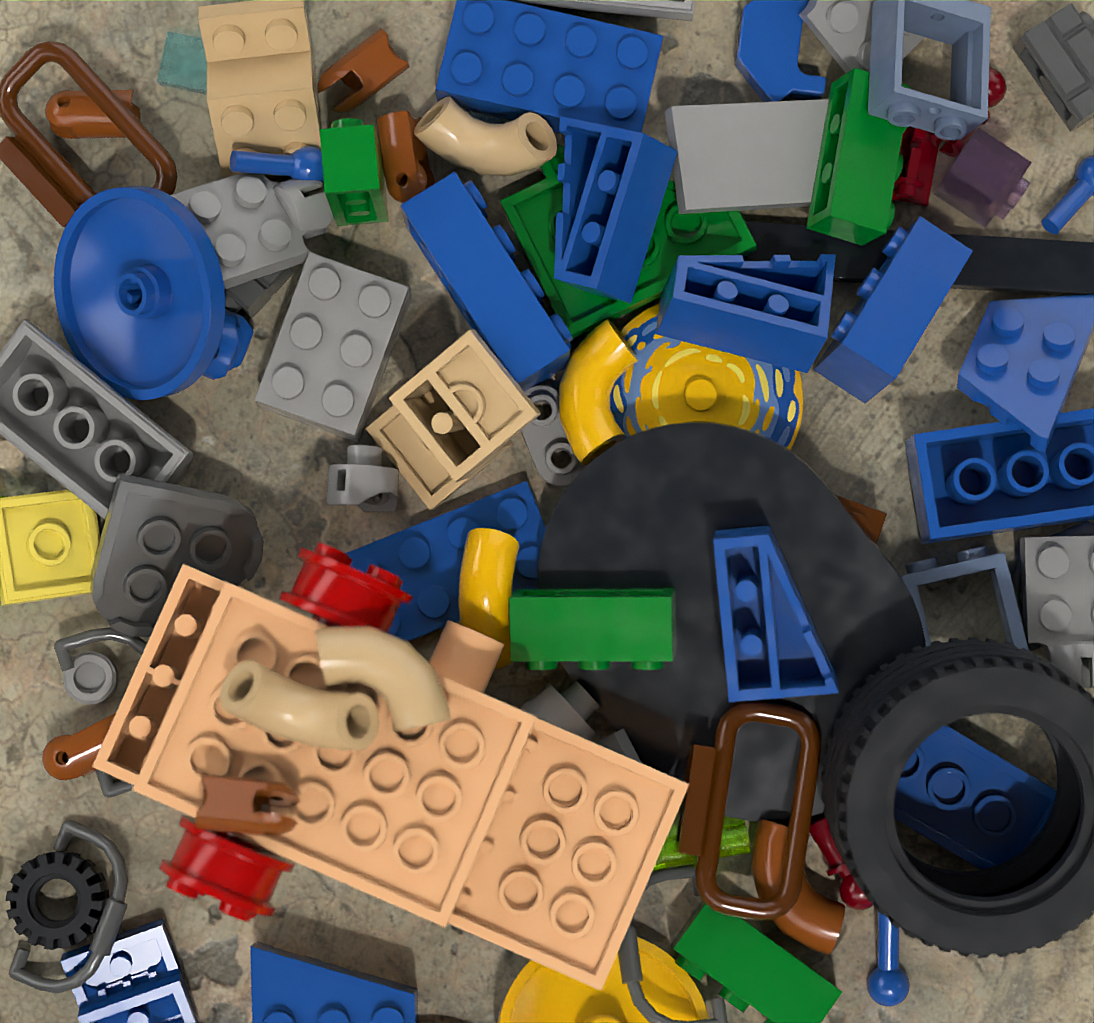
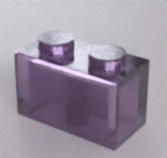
M978 127L933 194L985 228L995 215L1004 220L1010 210L1019 202L1031 183L1023 178L1032 162Z

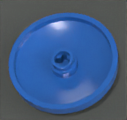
M146 186L107 189L90 197L76 210L67 223L60 239L54 268V294L57 313L64 336L76 359L125 398L150 400L170 396L187 389L203 375L214 358L221 340L225 319V288L222 271L215 249L206 231L184 204L164 191Z

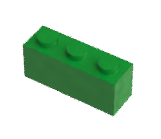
M853 68L831 83L806 229L862 246L886 234V231L893 222L895 206L891 201L894 183L898 179L903 166V156L899 153L902 135L907 127L895 126L886 119L868 114L870 72ZM902 83L901 87L910 89L911 86Z
M346 118L333 121L331 123L332 128L319 129L324 190L337 227L389 222L382 154L374 124L364 125L362 119Z
M675 588L516 589L509 597L511 662H525L526 669L550 670L557 668V662H578L579 669L603 670L610 668V662L632 661L633 669L657 670L664 668V661H673L675 657Z
M701 901L671 944V947L680 954L675 960L678 966L699 981L707 973L723 985L718 995L743 1013L751 1005L767 1017L763 1023H821L842 994L840 989L744 919L713 911L703 901Z

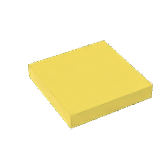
M70 490L0 498L1 606L91 594V571L100 542L97 514Z

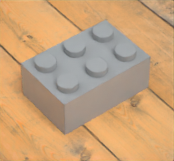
M309 252L256 394V403L261 409L359 443L412 299L409 287Z

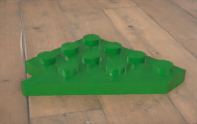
M557 144L556 155L548 162L539 166L545 177L544 180L500 200L501 206L554 313L560 316L573 339L592 331L606 319L610 321L615 320L660 298L678 256L742 255L745 257L757 249V245L739 211L679 214L675 182L669 180L630 304L591 294L554 279L556 213H560L563 210V183L558 181V164L564 163L565 146Z

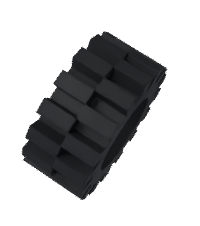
M49 852L28 860L21 866V871L13 875L10 883H13L12 889L6 893V901H10L11 909L6 911L8 918H13L17 925L13 929L18 935L24 934L28 938L26 942L33 946L42 945L44 949L49 950L56 948L64 949L86 940L88 936L96 932L106 900L109 898V889L105 890L103 881H106L102 872L98 873L95 870L94 866L96 864L90 859L85 860L80 857L81 854L75 852ZM52 879L65 880L76 890L78 904L74 913L66 920H52L46 917L39 907V892L43 885Z

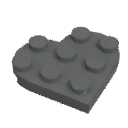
M118 473L91 571L90 590L98 612L108 620L109 626L116 631L132 637H150L183 564L235 586L241 584L246 578L249 582L262 562L264 544L254 513L240 501L223 494Z

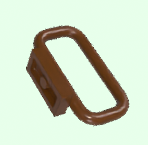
M55 41L38 43L26 51L5 74L0 82V117L15 137L6 136L0 143V160L62 227H66L76 210L97 193L18 107L17 98L21 88L48 62L58 63L152 164L156 172V181L152 188L173 195L178 176L175 162L169 152L79 54L69 46Z
M743 701L730 707L720 718L715 732L713 747L689 745L684 782L689 784L680 805L674 852L697 856L695 869L696 888L702 901L713 911L727 916L746 919L774 920L787 914L797 903L803 883L821 756V734L815 721L803 710L769 702ZM748 722L788 727L793 729L800 738V751L781 884L778 892L768 899L726 893L719 887L716 878L738 730Z

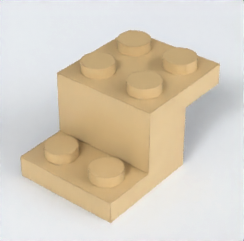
M253 0L199 6L198 21L207 61V104L222 179L242 173L232 172L230 169V156L233 150L291 155L294 151L304 146H313L321 150L317 77L304 0ZM263 174L267 179L289 177L282 175Z
M475 329L467 331L392 394L389 399L393 406L365 429L379 447L383 448V452L428 509L433 510L514 444L511 438L537 418L541 412Z

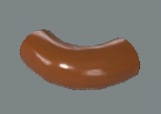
M759 819L755 832L751 872L758 897L760 899H768L773 897L780 888L789 827ZM804 869L802 889L797 903L787 914L773 921L786 935L812 950L829 955L841 931L845 915V905L818 893L807 880Z

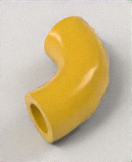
M606 319L594 328L571 353L559 384V420L571 449L581 465H588L602 452L625 438V434L616 423L611 412L610 395L616 380L639 360L625 338L609 319Z
M476 528L470 530L467 535L459 575L458 607L460 625L504 644V648L494 668L499 669L511 663L509 597L512 595V581L519 551V542L513 536L499 530Z

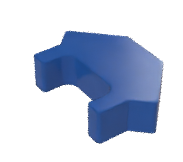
M752 0L743 8L735 67L763 102L788 101L790 98L819 100L823 96L826 79L822 76L804 74L798 68L803 24L799 14L806 8L810 0Z

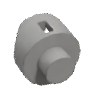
M350 445L347 449V464H333L328 467L327 504L357 505L364 512H395L398 498L399 470L382 466L383 448Z
M577 681L562 694L548 682L519 710L590 741L596 733L585 720L600 706Z

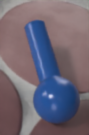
M304 146L294 151L291 155L233 150L230 156V169L232 172L290 176L291 179L324 181L321 150L313 146Z
M1094 155L1086 157L1078 164L1075 171L1076 183L1042 219V226L1049 233L1058 234L1091 196H1094Z
M878 912V966L869 974L867 990L870 997L876 1003L891 1007L904 1001L909 993L910 984L907 974L899 967V928L893 926L886 916Z

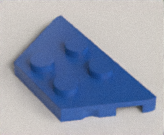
M1094 294L990 301L959 371L957 388L974 402L984 404L989 409L990 414L1005 426L1013 421L1031 435L1030 445L1038 451L1046 452L1093 334Z

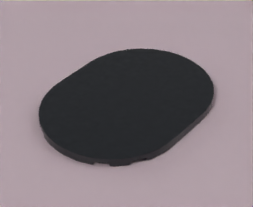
M693 421L656 426L633 434L598 455L577 475L565 490L545 530L538 562L537 587L538 589L675 588L676 654L673 661H664V668L657 670L633 669L632 661L610 662V668L603 670L579 669L578 662H561V664L574 682L577 681L600 706L598 711L617 732L624 728L640 761L644 765L684 782L689 745L713 747L715 732L720 718L730 707L743 702H729L713 544L715 531L770 526L838 677L839 693L748 701H762L792 706L803 710L815 721L821 734V756L812 816L824 812L825 804L821 799V791L823 790L821 772L825 771V766L822 760L824 754H827L828 736L833 735V724L836 719H840L842 716V707L845 702H850L854 696L852 693L857 687L861 689L867 683L865 679L870 674L874 676L876 672L880 671L879 667L885 663L891 664L897 660L896 656L901 653L904 655L910 653L914 647H926L921 617L907 585L889 559L818 474L795 453L775 440L731 424L709 421ZM748 722L738 730L725 816L748 821H759V819L771 822L790 820L800 751V738L793 729Z

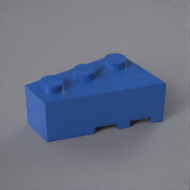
M560 116L559 132L565 135L564 163L558 164V181L563 183V210L560 213H556L554 279L591 294L631 304L678 151L645 133Z
M921 216L906 230L898 226L882 249V253L888 257L879 271L873 267L859 286L856 295L861 298L852 312L846 310L830 334L833 341L813 370L866 404L897 378L973 250Z
M820 254L817 261H791L790 255H773L771 261H744L742 255L678 256L661 294L656 335L808 373L828 338L836 254Z
M759 526L716 530L713 544L729 702L839 693L838 677L771 527Z
M258 941L250 946L252 1023H419L418 988L322 962L319 959L306 955L302 956L281 950Z

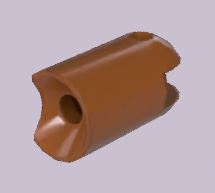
M379 28L320 75L317 84L318 93L326 90L341 79L345 85L353 90L339 100L331 108V111L347 113L363 104L410 68V66L391 47L387 33L382 28Z
M112 90L140 120V108L132 103L134 90ZM59 91L52 95L46 103L45 115L50 123V128L54 134L61 138H127L84 91Z
M408 110L388 113L376 120L386 186L394 200L405 203L435 184V178L429 167L426 146L413 132L421 116L414 119Z
M116 713L74 735H61L49 741L43 750L42 756L44 768L49 775L58 780H71L80 776L85 777L98 770L92 766ZM66 753H67V755H68V757H69V758H68V762L65 760V754H66Z
M208 774L202 775L201 780L204 784L202 806L196 812L197 829L278 837L290 832L297 825V821L289 816L269 812L270 805L294 806L300 803L297 793L288 785L273 781Z

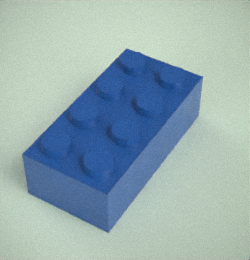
M457 0L435 89L437 102L450 96L467 112L509 122L524 113L532 112L545 119L553 132L560 133V116L642 133L661 53L663 35L508 0Z
M454 171L400 205L407 230L471 329H475L524 392L531 387L540 385L566 368L570 358V349H572L570 341L573 340L568 328L557 313L550 317L546 314L542 307L544 302L541 298L544 296V293L539 283L528 268L521 273L514 264L516 259L513 255L516 250L510 238L500 224L493 228L490 227L486 220L488 215L484 210L487 208V204L471 180L463 184Z
M1094 408L1061 413L1046 452L1038 451L1030 445L1031 435L1013 421L1006 426L1002 422H994L913 434L905 441L921 545L1093 520Z

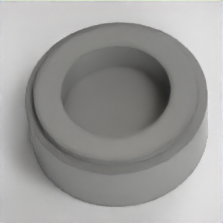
M83 652L72 658L75 667L64 671L63 676L67 693L77 702L89 705L100 704L110 699L119 684V672L115 663L106 655L97 652Z

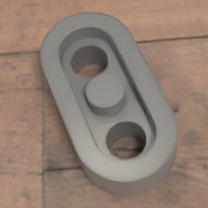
M549 386L531 387L525 393L533 404L546 403L550 406L552 413L546 420H537L535 418L521 430V434L540 478L554 487H568L587 465H581L573 453L560 423L559 392ZM559 450L568 452L572 460L570 465L563 469L556 468L551 462L552 455Z

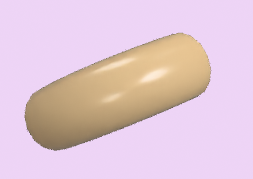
M450 96L441 99L428 110L413 131L414 135L425 146L448 163L479 175H516L543 165L551 160L557 151V141L552 128L538 114L532 112L524 113L515 120L505 124L488 123L473 117Z
M329 627L316 630L318 653L327 686L342 683H361L374 688L387 702L395 731L451 720L448 702L434 668L407 641L373 627Z
M253 660L243 661L236 665L226 676L221 686L220 704L226 712L263 731L291 741L319 748L359 751L366 749L372 744L378 732V710L374 702L367 695L327 691L307 686L285 678Z

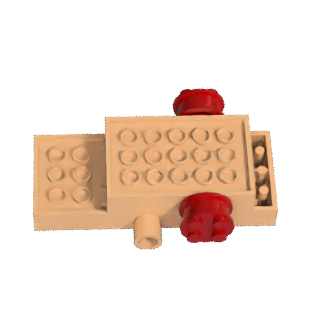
M318 542L314 552L301 548L298 556L304 562L291 592L281 591L278 598L312 614V619L183 564L92 766L134 785L133 791L190 815H182L179 825L184 829V832L172 859H162L159 869L170 876L166 887L192 899H197L199 895L205 896V894L221 901L218 910L236 919L249 922L251 918L255 919L257 914L273 916L275 907L270 903V899L282 872H292L295 866L293 861L440 926L446 927L447 923L602 990L689 784L485 695L484 691L504 648V644L450 620H447L429 664L434 668L448 702L451 720L395 731L387 702L374 688L361 683H342L327 686L318 653L316 630L329 627H373L388 633L400 604H410L413 597L400 590L404 582L400 580V577L371 564L366 574L350 567L353 559L349 558L348 554ZM253 660L285 678L307 686L327 691L367 695L374 702L378 710V732L373 743L366 749L359 751L319 748L291 741L263 731L226 712L220 704L221 686L226 676L236 665L243 661ZM208 774L273 781L288 785L295 790L300 803L294 806L270 805L269 812L289 816L297 821V825L290 832L278 837L197 829L196 812L202 806L204 784L201 780L202 775Z

